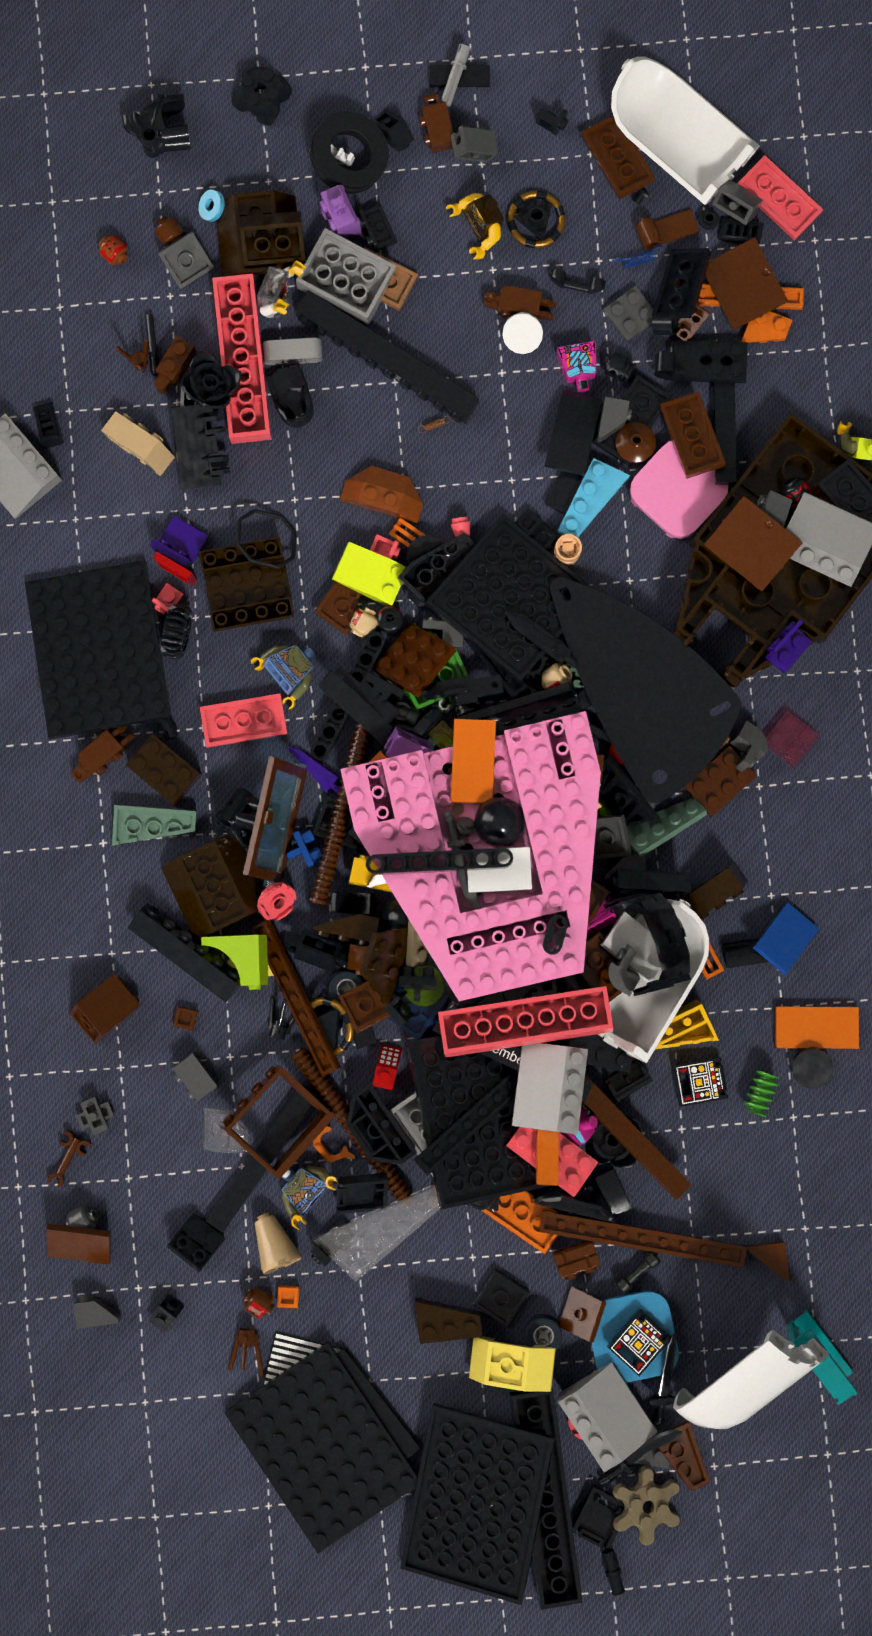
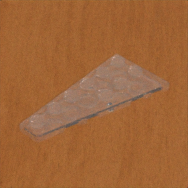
M433 1184L417 1191L401 1201H394L385 1208H378L350 1220V1223L341 1227H334L325 1234H318L313 1237V1241L356 1282L440 1209L435 1185Z

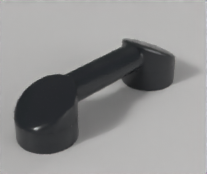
M553 269L550 272L551 281L560 288L572 289L588 294L598 293L605 289L606 281L601 278L593 277L590 279L589 284L565 280L566 272Z

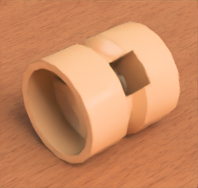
M572 534L562 535L556 542L554 556L566 566L574 564L582 551L581 541Z

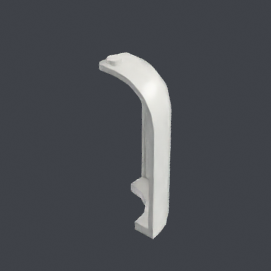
M647 57L627 59L621 67L623 71L619 75L612 91L611 109L617 126L628 139L706 205L716 197L719 188L724 183L734 178L732 173L741 166H745L760 145L668 67Z
M682 899L679 901L666 900L674 908L679 924L686 933L684 938L690 953L689 975L691 980L638 996H634L633 992L630 996L622 992L609 1002L613 1032L598 1034L602 1038L604 1036V1042L616 1049L620 1047L628 1055L645 1063L648 1062L701 974L708 958L709 937L706 926L699 916L690 909L691 905ZM638 913L634 919L649 930L643 915ZM661 968L652 981L659 980L662 972ZM640 977L635 989L646 986L648 982Z
M772 1330L767 1334L763 1344L696 1397L685 1388L679 1390L674 1400L673 1408L685 1419L700 1427L714 1429L731 1428L749 1419L826 1359L828 1352L814 1338L806 1344L795 1347L793 1342L786 1340L775 1330Z

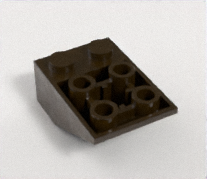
M357 914L316 925L313 929L318 930V935L330 937L332 933L338 935L337 939L350 941L351 938L358 939V944L368 946L372 933L379 930L380 918Z

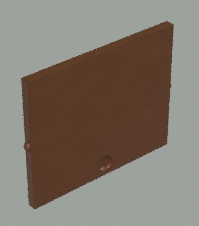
M755 237L709 261L705 277L733 331L758 317L761 318L764 314L788 302Z
M743 496L728 516L722 519V523L706 541L704 546L759 590L763 591L776 574L784 568L786 562L803 542L746 496Z

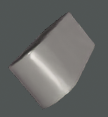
M319 338L263 342L264 364L289 365L321 362L323 360L322 341Z

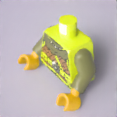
M840 421L837 433L840 435L842 451L850 458L872 461V439L850 437L849 432L852 424L848 422L846 426Z

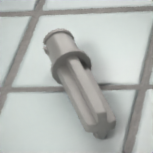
M464 44L458 45L455 59L451 61L452 69L441 98V103L446 102L448 107L451 106L462 71L466 69L465 64L471 48Z

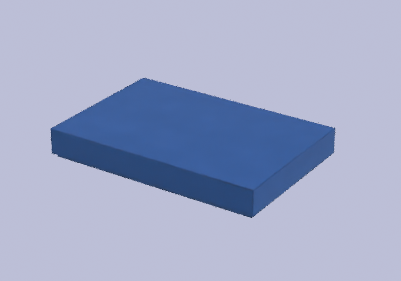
M787 902L753 946V949L785 975L819 928Z

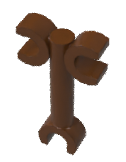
M69 1130L64 1132L65 1135L69 1136V1141H59L61 1146L69 1147L57 1171L48 1177L49 1183L54 1177L59 1178L57 1187H61L64 1184L65 1179L63 1175L75 1152L77 1151L80 1156H85L87 1153L82 1151V1144L87 1146L92 1144L89 1140L81 1141V1139L74 1137V1134Z

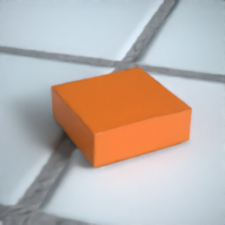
M278 1285L277 1307L298 1308L299 1286Z

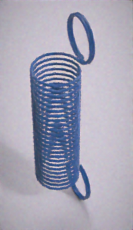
M663 246L626 257L625 267L630 268L631 265H640V262L644 264L645 261H654L653 256L655 252L653 254L652 252L654 249L662 248ZM620 257V258L613 259L612 261L614 262V261L622 260V264H623V262L625 261L626 258Z

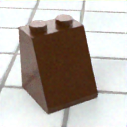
M113 974L77 1002L69 1014L96 1045L136 1012L141 1005L139 1004L138 997L128 991L124 980L121 977L117 978Z

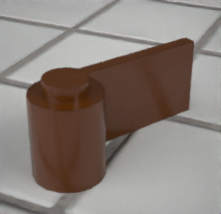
M692 209L657 221L646 216L639 219L638 224L635 226L644 250L699 233Z

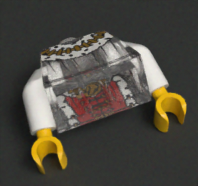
M296 260L291 267L283 270L269 266L257 294L259 312L263 316L279 318L281 314L285 315L287 313L286 308L290 305L286 302L289 278L294 276V274L300 277L306 267L305 265Z

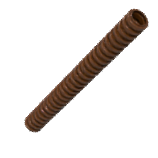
M360 724L354 726L356 730L353 731L354 737L351 738L353 742L350 743L351 749H348L350 754L346 757L348 761H345L346 767L344 768L360 765L365 761L363 757L366 756L365 751L368 749L366 745L369 744L368 738H371V735ZM340 780L341 786L338 788L340 792H337L338 798L335 799L337 803L334 804L335 811H332L334 815L330 818L332 823H329L330 829L327 830L329 834L325 837L327 842H324L326 846L322 849L324 853L321 854L322 860L319 861L321 865L317 868L319 872L316 873L317 879L314 880L316 884L312 887L314 892H311L312 898L309 899L311 903L322 906L328 903L326 899H329L328 893L331 892L329 889L332 886L331 880H334L333 874L336 873L334 868H337L336 861H339V858H337L340 855L339 849H342L341 843L344 842L342 837H345L344 831L347 830L345 826L349 823L347 818H350V809L343 780Z
M301 1048L291 1056V1061L294 1060V1065L299 1066L298 1070L302 1071V1075L307 1077L306 1081H310V1086H313L315 1088L314 1091L319 1093L317 1096L322 1097L321 1101H325V1106L330 1108L329 1111L333 1112L334 1116L338 1119L337 1122L342 1124L341 1128H345L344 1132L349 1134V1139H353L352 1143L357 1144L356 1148H360V1153L365 1155L364 1159H368V1164L373 1166L372 1169L377 1171L376 1174L387 1173L388 1191H392L391 1195L395 1196V1200L400 1202L399 1206L402 1207L414 1199L415 1194H411V1189L407 1188V1184L402 1182L403 1178H399L400 1174L395 1172L396 1169L391 1167V1163L373 1161L367 1157L346 1126L349 1106L344 1104V1099H340L341 1095H338L336 1093L337 1090L332 1088L333 1084H329L330 1080L326 1079L325 1076L322 1077L317 1064L313 1062L314 1059L309 1057L310 1053L305 1052L306 1048Z

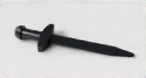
M675 1333L672 1334L666 1349L659 1394L648 1398L650 1404L657 1406L656 1414L653 1417V1423L656 1426L664 1424L665 1406L673 1404L676 1398L675 1396L668 1395L676 1352Z

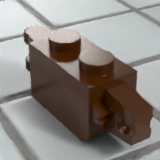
M507 285L501 289V292H486L484 297V307L497 310L498 315L505 319L517 313L526 312L536 316L538 319L552 321L555 315L550 312L539 311V308H556L557 303L553 300L541 298L542 291Z
M127 726L118 727L112 733L106 729L79 753L78 760L80 763L71 773L78 783L83 782L92 775L95 777L103 775L109 769L107 766L112 761L117 762L124 756L122 752L134 740L135 735L131 733L121 742L116 738L126 730Z

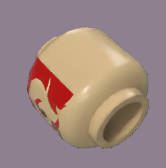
M367 607L364 610L357 609L349 622V626L352 628L351 632L364 639L370 633L375 632L378 626L377 617L375 616L376 612Z
M555 663L542 672L541 684L546 690L571 682L572 673L566 665Z

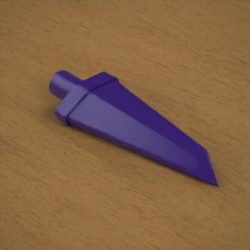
M287 747L326 793L330 789L336 794L340 792L338 789L339 785L336 783L340 778L301 749Z

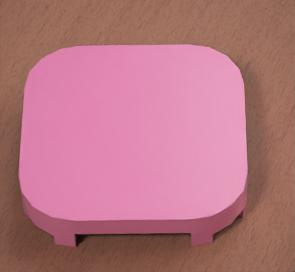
M669 441L634 477L629 493L632 504L642 510L666 532L665 535L670 538L682 539L694 534L716 510L728 494L729 485H715V470L686 479L673 442Z

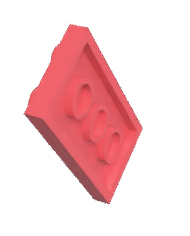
M765 155L737 183L763 199L762 204L758 208L794 241L823 211L812 198Z
M281 693L200 707L206 748L288 734Z
M519 1127L506 1146L536 1168V1129ZM559 1133L558 1186L574 1197L598 1162Z

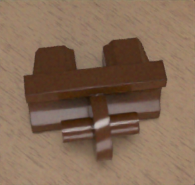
M697 304L695 313L691 318H679L676 335L684 341L690 340L710 315V312Z

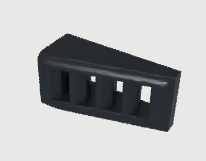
M722 219L719 240L743 244L754 238L751 237L752 230L756 231L755 238L758 244H760L764 223L750 221L745 225L738 220ZM728 226H731L730 235H726ZM736 227L739 228L738 236L735 235ZM744 229H748L746 236H743Z
M53 402L33 407L40 442L43 447L47 449L63 444L64 441ZM50 411V414L40 416V414Z

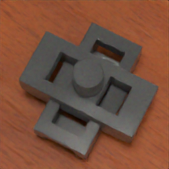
M95 1096L80 1103L83 1112L77 1114L76 1118L81 1130L90 1127L94 1136L109 1129L107 1119L115 1116L109 1101L100 1104Z

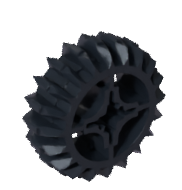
M173 604L169 608L161 637V653L169 659L180 660L184 656L190 636L193 615L190 607L182 604Z

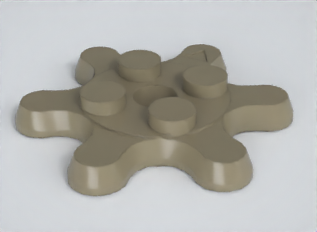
M648 1465L640 1467L638 1471L639 1480L634 1487H627L622 1483H618L613 1488L614 1497L624 1503L623 1513L613 1521L615 1530L623 1532L631 1526H636L639 1529V1541L646 1546L654 1542V1531L659 1524L664 1523L669 1527H676L680 1522L679 1515L668 1507L670 1498L679 1491L678 1482L674 1479H669L662 1485L655 1484L653 1481V1469ZM646 1501H651L650 1511H643V1504Z

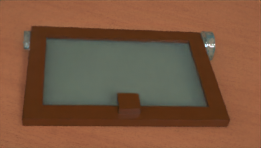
M269 756L243 870L244 875L264 879L263 886L266 887L276 882H283L288 860L286 855L290 851L308 771L306 770V764L297 762L291 764Z

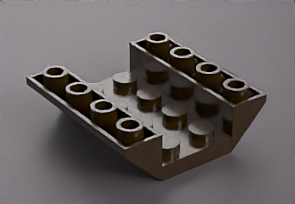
M271 190L237 193L224 198V210L220 218L217 219L222 277L278 273L287 267H291L294 262L244 266L239 221L241 216L297 212L296 196Z
M280 537L241 544L252 559L278 565L285 561ZM237 545L199 551L210 603L213 632L294 617L286 565L277 569L252 563L245 557Z
M230 835L215 839L177 857L161 867L188 927L197 941L201 940V937H207L230 924L259 912L257 904L263 889L256 877L243 874L247 855L241 844Z

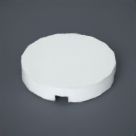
M517 313L509 317L504 324V343L515 353H530L538 348L542 341L543 328L536 316L530 313Z

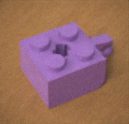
M337 185L321 192V201H319L320 211L324 220L328 221L329 230L347 240L360 235V220L354 212L344 186Z

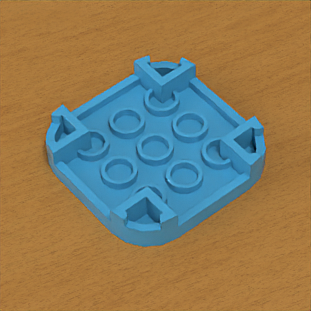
M643 1289L644 1291L607 1299L601 1298L606 1301V1305L595 1340L591 1342L596 1367L600 1369L612 1361L626 1383L661 1376L666 1349L669 1344L668 1342L640 1377L606 1346L640 1308L643 1311V1314L639 1317L640 1320L647 1314L665 1331L661 1339L667 1334L672 1336L675 1333L670 1308L666 1299L652 1289ZM677 1341L673 1368L676 1366L677 1361L679 1359ZM625 1346L619 1351L631 1364L637 1359Z

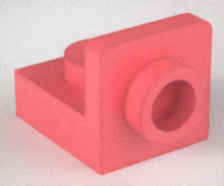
M166 583L156 599H152V602L155 604L154 609L164 615L165 612L168 613L169 608L173 604L180 603L184 594Z

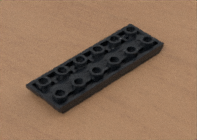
M572 681L454 719L496 720V736L504 734V730L580 713L582 710Z

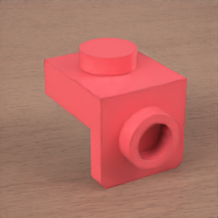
M376 535L370 551L389 559L397 560L401 548H399V541L395 540L394 542Z

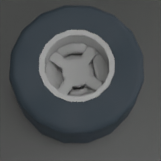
M341 971L334 975L329 983V996L341 1002L338 997L339 995L364 983V980L360 975H356L354 971Z
M537 1314L526 1323L524 1335L528 1347L540 1345L557 1349L560 1346L562 1330L554 1317L547 1314Z

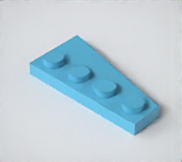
M593 458L558 532L563 535L572 534L579 538L609 500L618 492L620 487L629 479L630 475Z

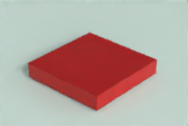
M156 552L153 558L159 567L189 585L194 586L197 579L191 571L161 553Z

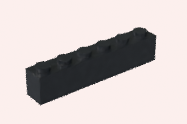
M147 903L138 911L128 926L129 930L224 1002H227L241 985L236 968H232L222 957L211 952L207 946L201 945L188 931L178 927L172 919L161 914L155 906Z

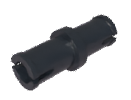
M614 1549L604 1550L601 1554L606 1567L605 1575L609 1579L612 1595H621L625 1592L620 1576L622 1571L618 1567Z

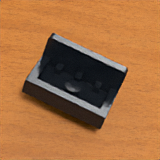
M381 204L366 211H363L362 208L358 210L359 217L357 218L360 220L361 229L364 228L367 234L364 237L368 247L372 246L374 252H377L397 243V239Z

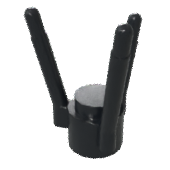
M271 998L268 1029L270 1030L269 1036L284 1040L286 1034L290 1035L291 1028L295 1023L294 1017L291 1018L288 1026H286L287 1022L283 1021L287 999H283L279 1018L274 1022L275 998Z

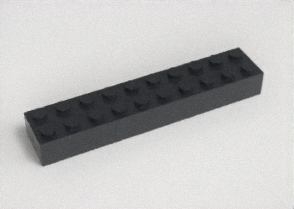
M553 1388L550 1392H509L513 1425L555 1436L532 1553L538 1604L541 1610L583 1603Z

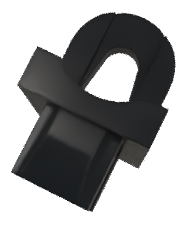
M404 966L402 974L399 976V988L414 989V1001H420L421 990H436L437 988L434 968H423L422 977H414V968Z

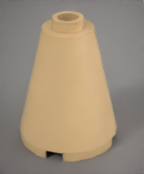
M269 1213L257 1217L258 1221L255 1222V1230L263 1274L277 1271L281 1267H287L301 1259L299 1251L276 1217L269 1215Z

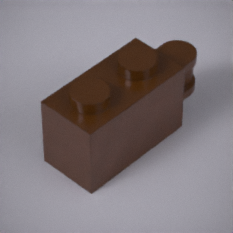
M438 93L424 96L425 107H422V115H419L421 127L426 129L427 134L424 135L426 147L430 146L431 153L453 149L451 140L453 129L446 102L440 103Z
M178 336L175 337L155 370L158 377L154 385L161 394L166 393L171 385L175 387L178 385L192 359L197 354L193 345Z

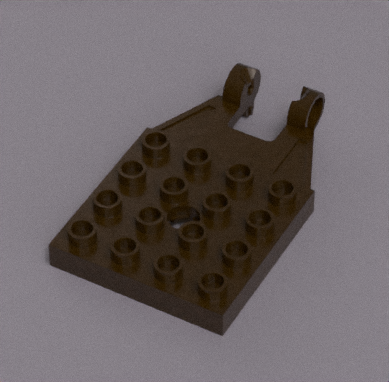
M792 413L785 419L689 545L692 547L676 618L675 632L673 634L684 642L682 645L686 647L689 643L693 642L692 638L715 610L721 612L746 631L750 636L749 641L730 665L726 667L724 674L721 676L733 691L741 681L773 665L765 658L769 653L767 648L779 636L782 638L780 634L792 621L795 623L800 619L804 621L798 630L812 641L810 645L816 642L821 644L825 641L872 579L871 547L852 587L789 559L784 568L761 591L704 546L706 541L722 523V519L728 516L743 496H746L757 505L760 496L768 495L770 490L782 495L783 483L794 476L804 478L812 490L814 484H818L841 464L850 459L872 485V473ZM790 507L784 525L785 529L787 528L797 507Z

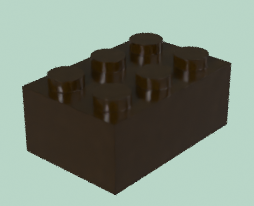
M154 734L147 739L126 764L127 767L174 806L178 805L202 776Z

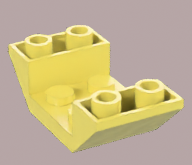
M484 1336L473 1338L469 1378L484 1385L528 1392H550L552 1389L556 1348L540 1345L528 1347L495 1341V1338Z

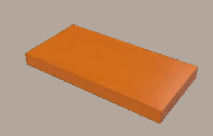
M454 719L451 803L482 804L486 800L493 798L496 720Z
M775 1006V1048L859 1049V1007Z
M528 1191L501 1196V1204H498V1211L492 1212L490 1208L481 1210L544 1254L558 1236L538 1231L542 1210L557 1211L551 1207L531 1203V1198L534 1195Z

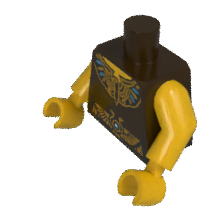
M472 193L461 199L459 204L454 203L446 206V209L453 208L454 210L453 214L449 217L457 216L461 213L462 209L464 210L463 213L481 244L480 247L470 248V254L476 253L473 259H483L485 250H489L501 238V227L504 219L497 207V201L490 194L484 196L483 194Z

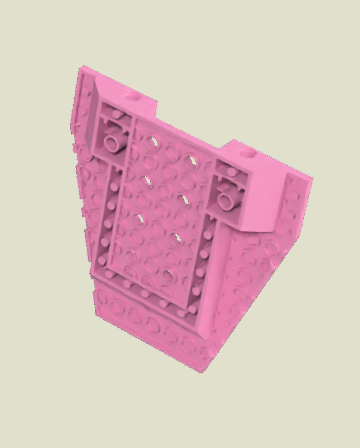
M586 711L504 730L503 735L495 736L493 796L501 794L503 797L513 800L521 808L525 820L521 836L512 845L505 847L491 846L478 836L476 830L470 836H462L458 833L459 840H464L465 844L472 845L473 849L530 847L532 890L482 892L481 895L477 896L481 906L480 909H477L465 898L457 871L382 875L458 1001L584 972L601 775ZM453 747L427 753L419 750L340 769L354 830L370 856L374 854L453 850V848H448L447 841L451 842V838L443 813L452 812L453 805L461 804L464 807L462 814L455 815L452 812L456 825V821L460 817H469L474 821L475 814L481 804L451 803L452 774L447 775L443 773L442 769L445 764H452ZM462 855L463 863L465 865L467 863V858L464 855ZM438 856L434 860L436 867H442L446 863V859L442 856ZM417 857L413 860L415 868L423 867V858ZM400 858L394 859L391 864L392 868L400 869L403 866V860ZM375 859L373 862L379 870L382 863L380 860ZM562 915L568 922L563 945L559 953L549 955L543 949V941L548 923L553 916ZM561 919L552 922V925L555 926L554 933L558 934L559 928H564V924L561 923ZM556 936L552 937L551 942L546 943L549 946V951L559 947L556 944Z

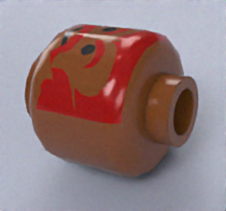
M106 235L99 242V255L110 265H122L128 259V245L117 235Z

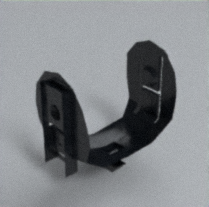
M651 891L621 897L603 905L605 909L601 913L629 907L642 914L655 942L662 970L659 980L648 982L646 986L628 993L633 992L634 996H638L691 980L689 975L690 953L684 938L686 937L683 927L681 928L674 908L661 892Z

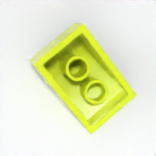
M348 542L332 580L384 606H392L401 587L397 577L406 567L392 559Z

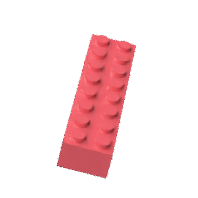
M253 274L212 278L221 365L233 366L241 371L240 384L230 396L231 401L226 406L229 439L232 444L272 440Z
M606 986L438 1012L445 1057L613 1032V1022Z

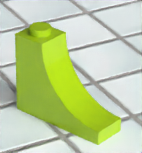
M267 935L201 937V945L217 948L233 961L239 973L241 986H248V990L261 989V985H268Z

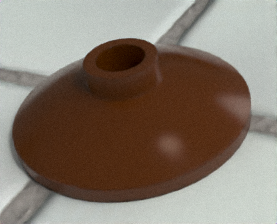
M632 422L624 425L618 431L615 446L618 454L624 460L639 463L647 460L653 454L656 447V438L653 431L647 425ZM633 438H639L640 443L635 444Z

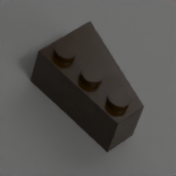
M733 861L727 868L716 873L711 879L702 883L681 899L691 905L690 909L703 920L710 915L708 911L714 907L718 910L727 904L725 900L732 896L734 899L744 892L742 889L748 880Z
M415 1297L420 1344L482 1337L480 1311Z

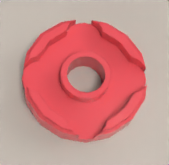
M276 882L269 885L258 899L257 908L259 913L266 920L274 919L276 921L284 918L294 907L293 903L297 897L296 892L285 882ZM280 898V901L274 905L275 901Z

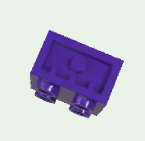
M173 516L159 541L154 539L150 547L153 551L161 553L189 570L199 551H201L206 543L208 535L178 517Z
M801 619L797 623L792 621L780 634L782 638L779 636L767 648L769 653L765 658L783 674L812 643L808 637L798 630L804 622Z

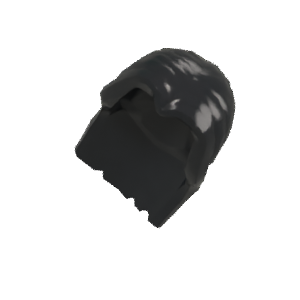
M299 366L284 367L278 369L277 373H273L272 377L268 376L266 380L275 408L284 423L293 428H300L308 424L313 417L314 407L305 377Z

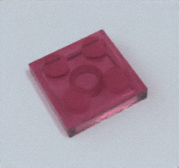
M787 710L767 734L766 740L768 749L794 768L818 739L819 735Z

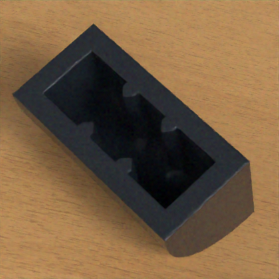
M759 938L722 943L726 968L769 962L753 949Z

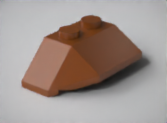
M369 466L346 480L340 498L342 502L395 518L401 517L403 520L418 524L423 503L410 477L374 466Z

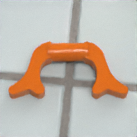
M326 1126L313 1141L314 1148L327 1162H335L342 1158H355L354 1154L348 1152L347 1146H343L341 1152L337 1155L330 1154L320 1138L324 1133L331 1131L329 1126Z

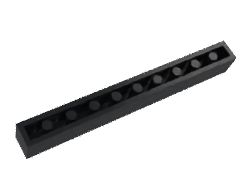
M307 291L296 308L297 320L305 326L311 325L315 328L314 331L323 337L325 335L328 336L336 346H344L355 358L361 357L366 360L365 363L373 369L377 367L383 371L382 374L388 379L392 380L394 378L399 381V385L408 391L410 389L413 390L418 398L423 401H430L433 403V407L440 412L446 411L457 423L463 422L466 424L477 408L479 398L311 291Z

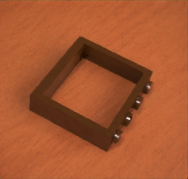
M276 1065L268 1069L265 1073L266 1077L261 1083L257 1082L252 1087V1093L248 1098L244 1097L237 1104L238 1109L233 1114L230 1113L225 1117L221 1128L267 1171L280 1180L335 1116L282 1066ZM280 1075L320 1114L278 1162L272 1166L240 1137L232 1127Z

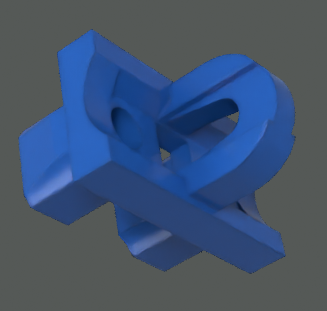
M311 830L301 833L299 831L294 832L293 835L299 848L287 853V858L293 859L302 854L308 868L314 866V863L322 857L319 847L308 851L305 844L315 840Z

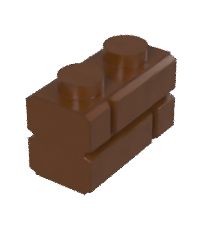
M586 1240L552 1252L560 1278L565 1277V1280L576 1278L577 1273L585 1271L586 1274L597 1270L596 1267L600 1266L593 1241Z

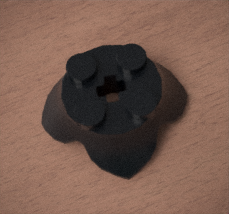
M253 67L245 72L241 82L236 86L233 92L232 105L238 111H250L255 120L270 126L278 118L281 102H285L290 98L292 88L283 77L273 73L271 69ZM259 89H263L262 94H259Z
M200 351L192 359L189 373L182 377L181 388L199 407L222 409L230 403V396L238 388L241 371L229 365L219 366L212 355Z
M625 1115L641 1132L640 1122L629 1115ZM597 1119L598 1125L595 1128V1132L585 1145L586 1153L594 1158L599 1165L611 1163L618 1168L633 1167L636 1159L617 1139L615 1144H612V1142L608 1144V1136L611 1133Z

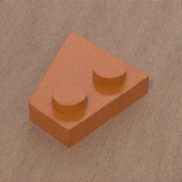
M768 312L761 318L758 317L747 324L741 342L767 343L768 341H785L792 319Z

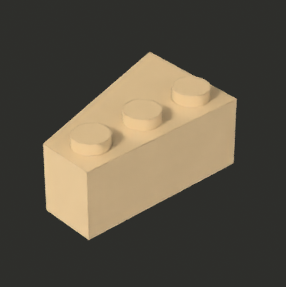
M115 411L101 431L127 453H131L140 459L141 463L149 465L161 477L175 458L162 444L163 439L156 433L149 434V430L141 423H138V425L134 424V420L124 413L122 416Z

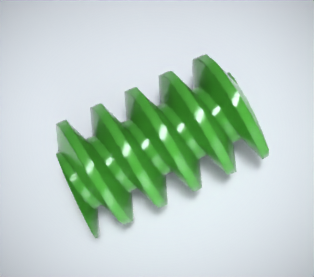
M756 1070L755 1073L759 1078H753L752 1081L757 1085L749 1086L754 1093H747L746 1096L750 1101H744L743 1104L748 1107L746 1110L767 1117V1114L762 1110L770 1109L766 1102L773 1101L769 1094H776V1091L771 1087L779 1086V1083L774 1080L778 1077Z

